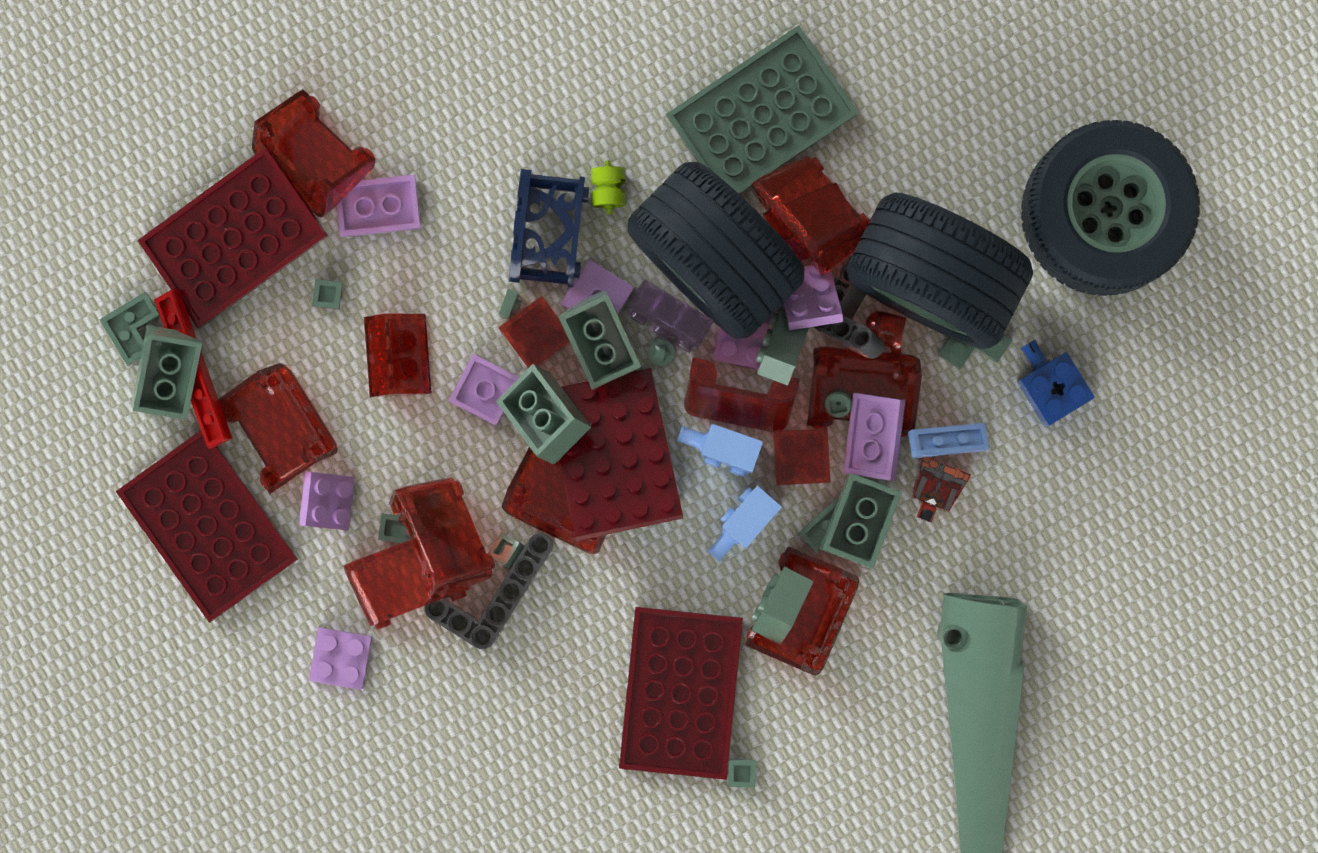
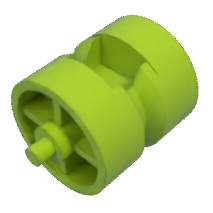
M607 160L605 161V166L591 168V182L596 185V189L591 194L593 208L607 209V214H612V209L627 206L626 193L621 189V186L626 181V169L624 167L612 166L611 161Z

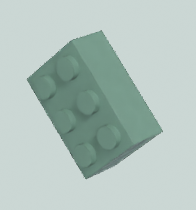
M532 364L496 401L534 454L552 464H555L591 428L590 424L552 374L535 364Z
M853 473L847 474L819 550L865 568L874 569L902 492Z

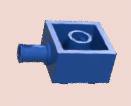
M1033 340L1020 349L1024 352L1034 369H1032V373L1017 381L1044 427H1048L1091 401L1095 396L1067 352L1052 361L1050 359L1047 360L1036 343L1037 341ZM1052 383L1055 386L1059 385L1061 387L1059 391L1060 396L1057 393H1051L1050 390L1053 389Z

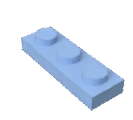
M985 423L912 429L908 432L912 458L984 452L990 449Z

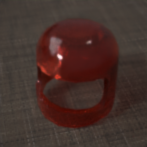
M880 310L872 312L867 317L864 326H867L883 339L884 346L891 349L890 355L900 356L906 317ZM885 331L894 335L881 334L880 332Z

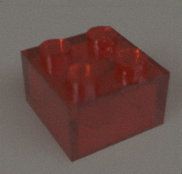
M543 296L536 299L498 327L527 368L532 364L541 367L571 345L560 319Z
M828 428L772 432L775 486L831 483Z

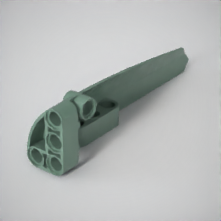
M944 593L942 620L937 630V636L942 646L961 853H1002L1024 675V665L1021 656L1027 615V605L1015 598ZM956 629L957 636L955 639L946 640L947 633L950 630Z

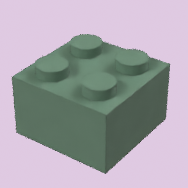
M786 567L783 568L779 575L774 573L762 595L763 598L752 615L751 619L755 621L752 631L781 645L792 628L814 581Z

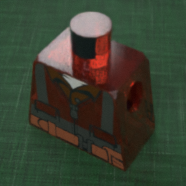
M930 457L920 458L912 492V499L922 502L917 518L932 523L937 509L949 512L971 474Z

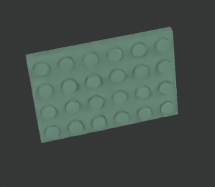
M798 25L668 112L666 117L696 161L708 167L736 192L741 194L856 117L859 112Z

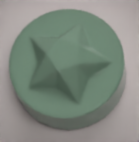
M658 339L649 346L648 356L654 365L667 366L674 359L675 349L669 341Z
M835 389L828 393L825 399V409L829 415L840 418L850 412L852 399L846 391Z

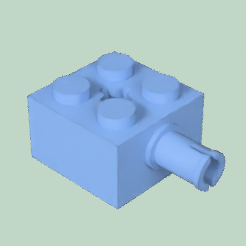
M711 424L709 432L705 434L682 426L677 442L700 449V457L705 458V464L719 468L720 464L729 466V472L742 477L746 473L751 474L753 472L763 441L715 424Z
M756 486L754 489L748 487L738 498L741 502L738 508L734 510L731 507L720 519L724 523L720 527L723 533L711 548L707 550L719 562L734 544H740L744 549L747 548L782 508L759 486Z

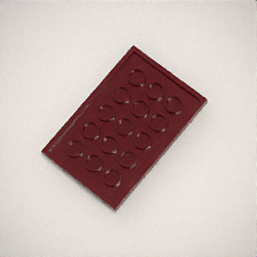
M265 147L137 241L171 290L179 289L187 313L197 329H199L329 235L268 147Z
M651 368L629 372L595 389H591L588 381L562 386L561 388L591 426L560 458L576 541L683 519Z
M201 430L116 490L118 496L209 623L298 560L218 446L212 449L207 448Z
M635 607L619 769L727 780L743 618Z

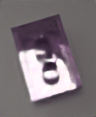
M646 279L643 280L628 305V312L631 313L630 318L642 326L645 323L650 324L654 327L653 332L666 340L670 336L677 341V347L689 354L691 350L698 352L714 324L713 319Z

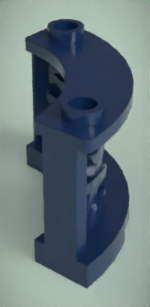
M521 169L517 195V211L515 212L509 282L520 283L521 279L568 284V287H573L574 278H580L581 262H576L582 203H588L589 187H584L585 177L580 176L579 179L534 175L531 174L532 170ZM538 189H546L550 191L549 194H546L545 192ZM555 191L575 193L574 200L569 203L564 200L566 193L561 194L557 201L553 196ZM541 201L545 203L539 213L535 214L530 211L532 204H537L540 207ZM550 207L561 219L566 230L553 244L544 248L542 238L535 231L526 228V222L530 223L540 220L545 216ZM576 208L575 220L573 224L572 219L566 211H570ZM573 236L570 254L567 250L563 249V247L569 242V240ZM529 239H535L540 251L535 253V246L532 249L527 248L526 242ZM551 257L552 263L556 267H558L557 261L559 258L566 259L567 271L547 270L546 259ZM541 262L543 270L522 267Z

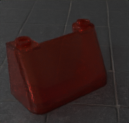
M302 89L254 121L252 150L256 154L267 147L311 211L321 218L331 212L374 168L376 159L368 148L358 146L352 151L319 119L320 104L318 100Z
M805 156L759 177L751 185L761 205L777 217L802 247L806 256H809L814 261V268L823 276L855 251L870 220L864 213L859 215L822 172L824 167L816 157L811 159L809 156Z
M814 348L807 426L822 430L831 426L834 419L850 421L851 410L846 416L836 418L829 415L825 409V399L828 393L835 389H841L846 391L851 396V399L853 398V393H863L905 400L901 437L907 436L908 432L915 429L922 380L920 359L909 354L882 352L877 358L870 359L846 348Z
M692 358L684 398V408L689 415L772 433H779L788 426L798 391L799 378L791 377L788 385L773 381L767 394L715 384L717 378L715 365L705 359Z
M282 363L258 370L219 398L226 421L229 423L239 422L266 467L260 471V483L267 489L269 494L277 492L305 474V471L309 472L338 451L334 438L293 372Z
M529 447L507 489L502 509L511 517L584 552L597 554L607 535L576 541L560 460L555 464L549 463L537 457Z
M452 477L395 489L389 501L393 514L400 513L399 521L404 523L423 567L421 573L423 577L426 576L429 586L425 587L430 601L489 579L492 575V569L495 568L493 557L490 553L486 554L462 498V495H464L462 485L459 480L455 481Z
M450 528L432 531L343 565L346 576L369 626H375L376 630L392 625L390 619L436 601L451 597L453 602L467 596L466 591L472 589Z
M788 546L786 551L780 556V570L782 571L786 567L814 582L792 628L781 645L752 631L751 627L747 633L745 646L816 676L821 673L858 589L859 578L840 567Z

